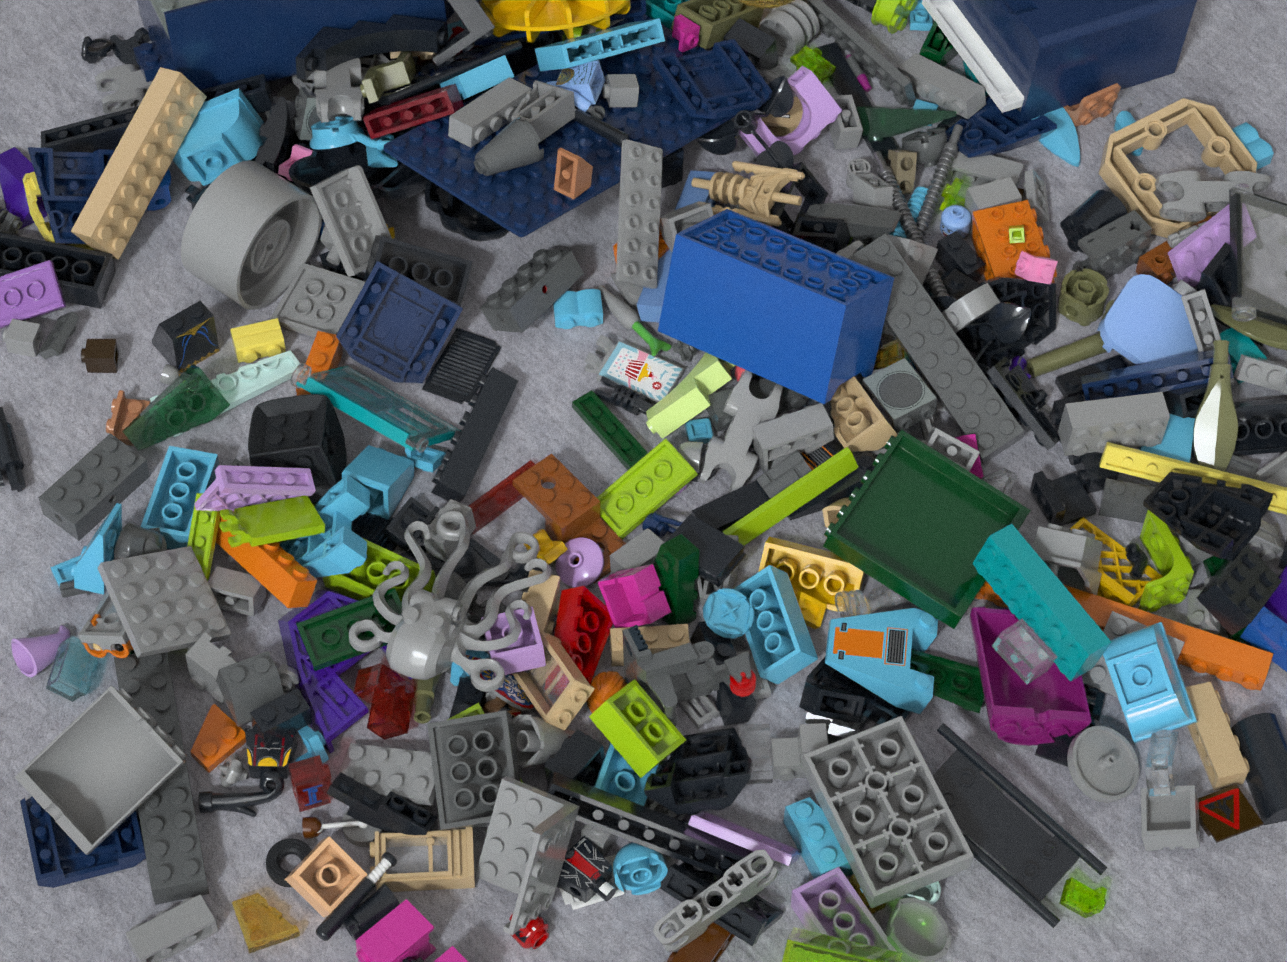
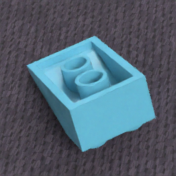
M116 503L92 537L88 546L83 547L79 561L73 564L71 576L74 577V588L102 595L107 591L98 571V566L101 562L114 560L115 546L122 531V504Z

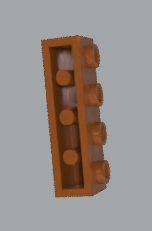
M1210 215L1194 225L1198 227V224L1207 222L1212 216ZM1165 241L1139 257L1135 272L1138 275H1151L1164 284H1169L1173 278L1177 277L1168 252L1173 248Z

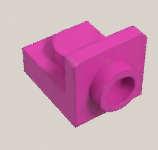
M681 14L674 17L672 37L679 41V51L683 53L698 46L700 26Z

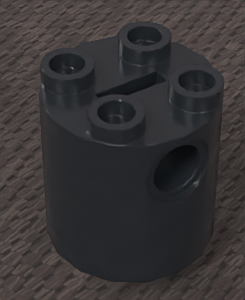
M1097 190L1060 222V226L1068 240V247L1073 252L1080 251L1084 253L1078 246L1080 239L1126 215L1128 212L1124 204L1114 194L1105 190Z

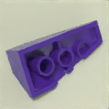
M13 147L0 154V184L6 210L20 217V221H22L20 229L34 223L30 215L23 184L25 174L34 172L32 163L16 147ZM41 196L37 198L36 203L44 218L47 216Z

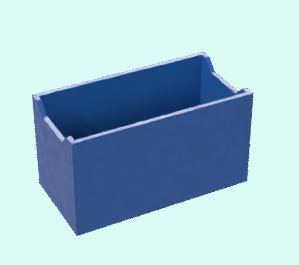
M726 209L676 234L658 332L826 404L832 399L838 386L859 373L865 378L872 375L894 277Z

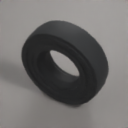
M294 838L284 839L275 843L268 851L266 857V869L269 877L280 886L292 887L285 880L292 871H285L281 868V859L286 855L294 854L302 861L312 849L305 842Z

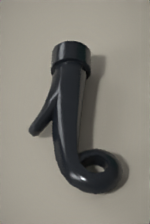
M269 771L261 776L260 786L263 790L262 792H199L200 813L232 811L256 817L257 813L248 807L268 803L279 797L284 789V779L279 773ZM268 780L275 781L276 786L273 789L267 785Z

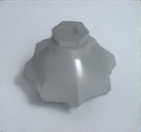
M231 754L229 758H226L223 765L220 764L218 766V770H221L219 779L223 787H229L237 781H245L248 775V770L243 768L241 760L236 754Z

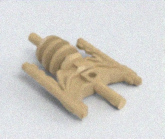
M734 161L732 166L735 171L753 172L755 175L751 176L750 179H744L743 176L738 174L716 172L711 180L693 178L691 182L692 187L709 190V196L714 201H720V203L724 204L730 203L731 205L739 204L741 209L734 208L732 211L770 227H779L782 223L779 216L770 215V210L775 202L801 205V196L779 192L790 181L798 182V180H803L805 174L794 169H781ZM720 205L711 207L713 215L726 209L731 210L730 207L722 208Z

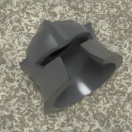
M134 522L126 524L118 537L114 550V560L166 551L167 543L160 534V528L147 529L138 526Z

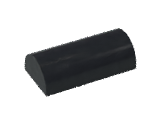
M1255 714L1237 722L1231 727L1233 735L1238 737L1240 743L1239 750L1242 757H1245L1248 761L1249 772L1246 776V782L1264 825L1287 821V737L1276 714Z

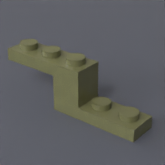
M401 51L396 60L369 68L362 80V84H360L361 93L364 98H368L369 104L379 101L384 91L411 83L417 72L411 51Z

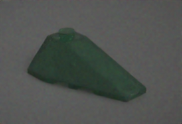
M855 106L863 128L862 135L869 136L870 141H882L883 137L899 135L956 116V111L914 110L909 108L893 109Z
M193 364L156 397L122 432L139 451L162 442L171 436L189 431L193 427L211 422L227 409L230 404L200 367Z

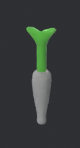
M603 285L597 288V290L601 291V297L617 320L626 329H633L649 345L653 357L659 351L671 349V344L655 338L640 323L639 315L628 304L609 292Z

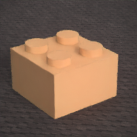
M328 836L316 845L285 880L322 917H326L368 874Z

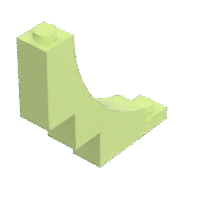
M705 352L693 370L668 395L646 411L648 419L646 424L653 434L658 433L663 439L709 407L708 395L732 379L730 369L736 365Z

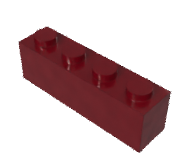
M456 83L395 102L391 105L373 109L362 118L370 138L375 139L451 115L462 108L464 104Z

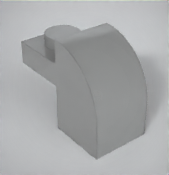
M986 283L951 304L949 308L942 312V315L954 332L957 333L974 320L987 314L1000 301L989 284Z

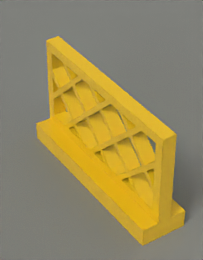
M1084 517L1070 528L1080 530L1083 527L1089 533L1095 534L1096 540L1102 541L1103 544L1111 548V551H1101L1098 572L1102 573L1097 596L1132 607L1141 599L1147 583L1163 577L1147 565L1143 574L1149 576L1152 579L1151 581L1122 580L1121 573H1130L1132 569V564L1131 566H1119L1118 559H1126L1129 562L1126 557L1125 548ZM1101 558H1112L1114 565H1102ZM1104 572H1115L1116 579H1112ZM1124 587H1135L1136 594L1133 595Z

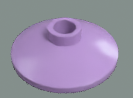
M588 538L572 539L565 544L568 550L556 559V571L566 585L570 587H586L595 582L603 570V552L598 544ZM579 557V562L574 565V559Z

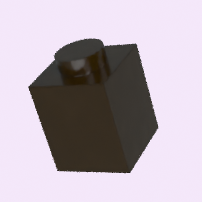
M87 339L86 348L81 349V362L86 364L87 373H117L119 350L116 339Z

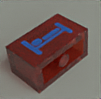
M320 755L288 764L292 790L299 812L331 803L330 795L326 793L332 784L330 780L332 777L328 764H322Z

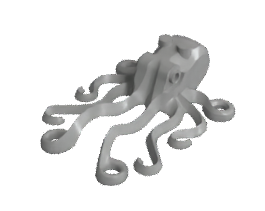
M451 510L444 512L437 519L436 530L438 535L444 540L459 541V543L439 571L432 592L423 590L431 577L432 568L427 556L413 537V532L416 530L423 531L426 540L433 537V532L424 522H412L406 528L404 539L413 552L420 570L416 579L407 587L403 595L401 615H398L389 607L384 595L388 589L408 579L409 569L404 563L399 561L389 563L384 568V575H389L394 569H399L401 574L380 583L373 593L374 606L386 620L396 625L391 633H388L373 620L357 621L349 630V643L354 649L361 652L373 651L380 647L382 642L388 643L386 658L389 666L404 676L427 680L447 671L454 662L470 670L471 683L476 689L485 692L497 690L503 685L505 680L504 668L500 662L491 658L471 660L467 658L465 652L466 650H498L506 648L517 641L521 633V624L516 618L514 610L522 608L524 610L523 619L525 620L530 619L532 615L531 607L520 599L513 601L505 610L510 626L507 636L488 641H480L479 637L487 632L495 623L500 603L506 595L543 583L551 576L549 564L542 559H535L540 550L538 540L527 532H515L512 534L499 565L487 568L477 574L467 583L458 600L444 597L450 576L469 546L470 529L466 516L460 511ZM452 521L458 522L460 528L458 530H451L446 528L445 524ZM525 543L531 549L526 552H518L515 547L518 544ZM512 562L526 563L524 566L526 571H531L535 567L543 570L542 574L517 580L498 588L489 597L482 620L477 623H472L468 620L466 614L477 590L484 583L507 572L512 566ZM364 631H371L374 637L370 640H360L358 635ZM485 670H491L496 676L492 680H483L480 674Z

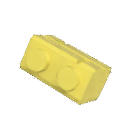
M278 318L230 329L238 363H252L258 358L272 357L286 352Z

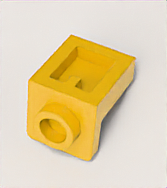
M539 529L533 534L538 540L540 548L537 559H542L550 564L568 550L563 541H552L544 529ZM523 543L527 551L531 549L528 544Z
M803 592L795 594L806 625L813 629L820 628L827 605Z

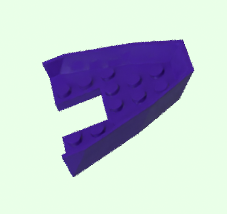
M317 590L312 594L308 607L293 608L280 618L278 623L287 665L296 669L300 680L298 684H294L295 688H298L311 710L312 723L310 726L314 732L319 731L326 742L324 747L331 754L335 751L331 741L369 712L367 706L339 677V675L369 652L314 671L297 630L296 623L358 601L331 591ZM386 645V646H383V647H380V649H381L385 654H386L387 645Z

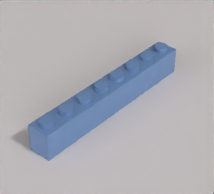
M690 170L675 210L698 201L710 203L711 207H714L716 201L710 198L709 190L692 187L691 182L693 178L711 180L716 172ZM670 249L658 260L657 288L649 289L643 287L637 302L641 321L657 323L660 321L672 258Z

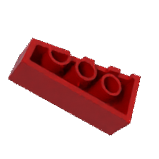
M585 586L561 590L554 636L560 639L563 648L588 683L591 684L613 622L607 606ZM559 665L547 679L546 691L560 674L562 669ZM565 674L550 694L556 700L570 682Z

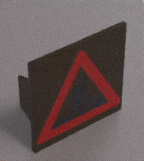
M1237 784L1198 798L1199 824L1208 837L1212 836L1216 843L1264 825Z

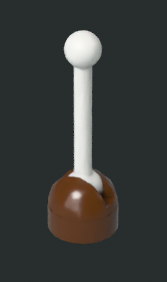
M303 817L302 819L304 839L318 837L323 829L353 826L366 828L368 826L360 821L322 824L317 817Z

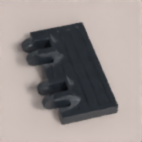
M825 657L806 679V682L815 684L822 682L821 685L865 697L862 711L864 708L867 710L859 719V723H861L859 731L863 730L870 720L876 723L873 726L875 727L900 716L906 722L914 713L892 705L827 665Z

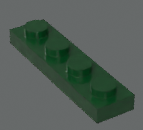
M592 390L572 401V408L627 470L648 454Z

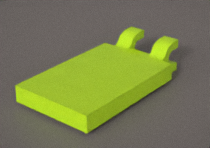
M308 496L235 508L234 512L230 509L220 510L222 519L227 520L219 522L222 532L230 531L232 535H236L228 537V543L231 548L248 542L253 547L325 533V523Z

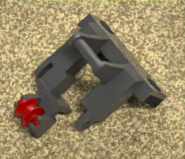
M638 625L622 630L625 682L629 684L635 679L674 726L678 723V717L675 712L678 702L708 695L713 690L717 691L719 690L720 682H724L733 694L740 697L751 695L756 688V676L750 670V655L748 651L725 660L722 665H716L713 659L714 646L710 642L702 641L692 645L691 643H686L652 654L650 649H648L645 639H643L640 629L638 630Z

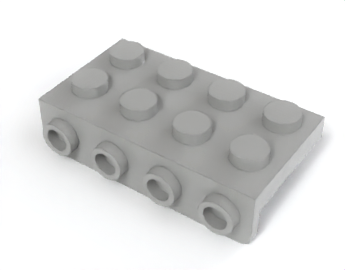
M357 165L344 169L310 187L348 277L356 275L367 268L375 235L392 238L361 166Z

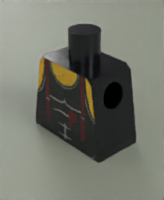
M245 728L250 777L261 779L264 773L275 771L283 779H287L290 775L298 746L297 732L264 747L254 729ZM267 781V785L273 789L276 785L275 781Z

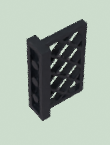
M686 862L680 865L674 863L670 866L660 889L680 902L692 900L722 878V876ZM720 895L713 896L709 901V905L712 907L719 906L723 901V897ZM755 895L746 902H740L714 921V923L753 946L757 943L763 932L781 919L784 911L760 896Z

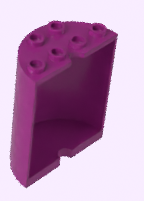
M972 608L970 624L991 731H995L997 737L1007 743L1031 746L1054 743L1055 737L1064 734L1071 737L1085 729L1092 721L1082 675L1070 682L1009 609Z

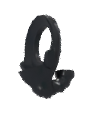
M86 36L82 42V59L89 64L96 63L99 57H106L107 53L113 49V43L107 38L92 40L89 36ZM99 42L107 43L99 48L90 47L92 44Z

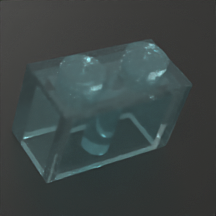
M71 636L60 643L46 685V689L72 702L88 693L91 687V674L98 665L97 657L88 653L80 639Z

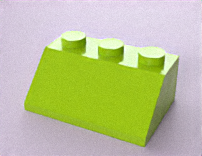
M635 679L607 699L589 716L596 727L605 735L640 778L655 768L686 741Z

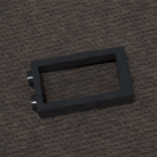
M803 162L794 164L793 169L803 172L805 178L798 180V182L790 181L779 192L791 194L795 185L805 197L791 231L783 223L779 227L772 226L792 236L799 216L805 217L811 205L824 204L828 195ZM775 202L770 210V215H776L780 218L786 203Z

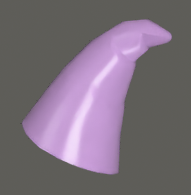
M60 625L59 631L56 634L12 639V654L19 670L27 677H34L45 669L66 649L71 639L70 630L64 625Z

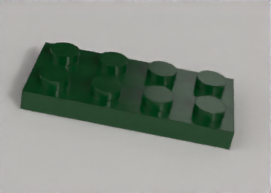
M396 589L387 590L384 595L387 604L394 612L401 615L402 603ZM373 596L296 623L297 630L314 671L367 653L357 651L349 643V630L357 621L373 620L385 632L391 633L396 625L390 623L378 612L374 606ZM364 631L358 635L360 640H370L374 637L371 631ZM382 642L380 647L386 646L388 643Z

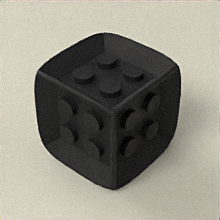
M321 394L298 395L265 401L254 408L248 437L250 465L257 467L309 468L316 491L311 496H308L312 504L317 503L331 487L342 479V472L346 468L347 461L344 433L330 399L326 395Z

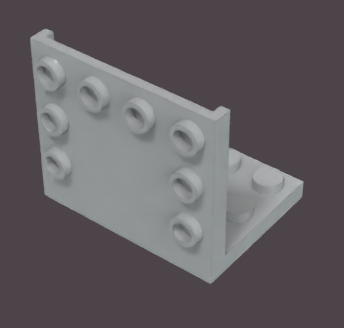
M508 776L502 778L475 876L518 894L512 919L503 928L504 932L514 935L521 928L524 929L528 922L532 919L535 920L543 910L546 911L552 904L579 806Z

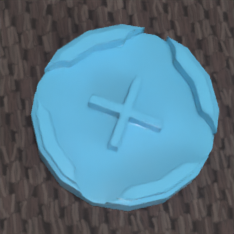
M722 588L712 593L706 599L703 606V618L707 626L714 633L724 638L734 639L743 636L750 629L754 621V609L751 604L749 605L746 601L747 598L742 593L734 589Z

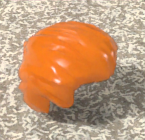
M607 671L601 672L594 677L590 685L595 689L586 701L591 713L627 685L623 676H620V673Z

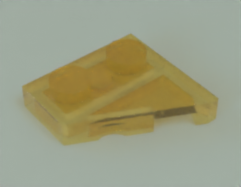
M259 893L232 901V907L249 954L300 936L298 927L296 925L292 926L283 918L281 912L275 907L269 906L267 900Z

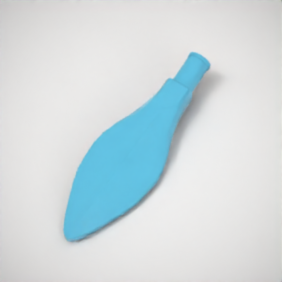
M1063 107L1044 114V116L1057 124V129L1040 139L1039 142L1062 160L1079 167L1081 157L1078 136L1069 114Z

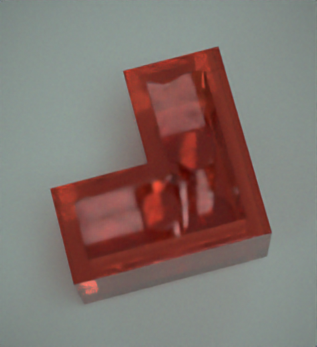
M382 663L358 670L354 694L371 705L367 729L383 740L408 733L416 687Z

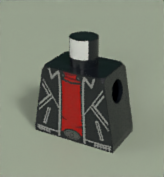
M583 836L566 852L557 887L584 903L588 902L596 894L605 901H609L616 892V888L609 883L612 878L610 863L586 836Z

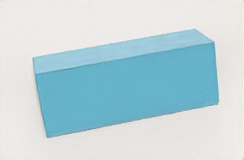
M610 743L594 787L644 806L647 799L644 792L647 778L651 773L656 774L658 765L640 778Z

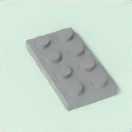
M350 743L339 773L342 772L352 777L357 782L377 791L384 797L392 791L414 804L432 806L436 790L431 752Z

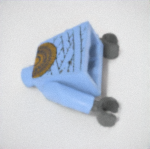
M599 60L562 69L557 81L546 83L574 92V105L577 108L591 113V116L599 120H603L605 115L604 108L602 106H591L596 104L603 84H607V75H603Z

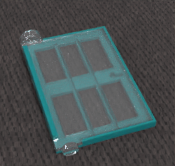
M301 363L291 376V385L298 389L303 388L311 394L326 395L337 409L411 451L416 450L422 453L428 446L451 440L455 431H460L455 426L349 366L311 374V367Z

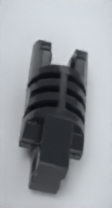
M602 376L600 381L605 386L614 389L612 395L602 390L594 391L600 399L638 416L639 412L647 415L646 411L654 406L645 401L647 396Z

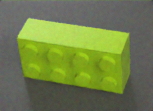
M365 540L367 541V558L361 566L354 568L349 573L322 577L325 587L360 601L373 596L375 589L383 581L401 574L399 569L392 570L389 575L383 574L384 568L389 563L399 561L404 563L409 569V577L403 583L390 589H396L402 603L403 595L407 587L418 576L420 567L416 562ZM431 570V577L428 583L423 588V590L432 592L436 579L433 570Z

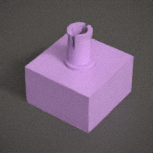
M531 606L532 615L528 620L523 619V609L514 610V614L521 624V633L517 641L506 648L488 651L491 659L500 662L504 668L505 675L546 666L544 648L533 606ZM505 612L498 614L493 626L484 633L485 641L500 639L508 635L510 626Z

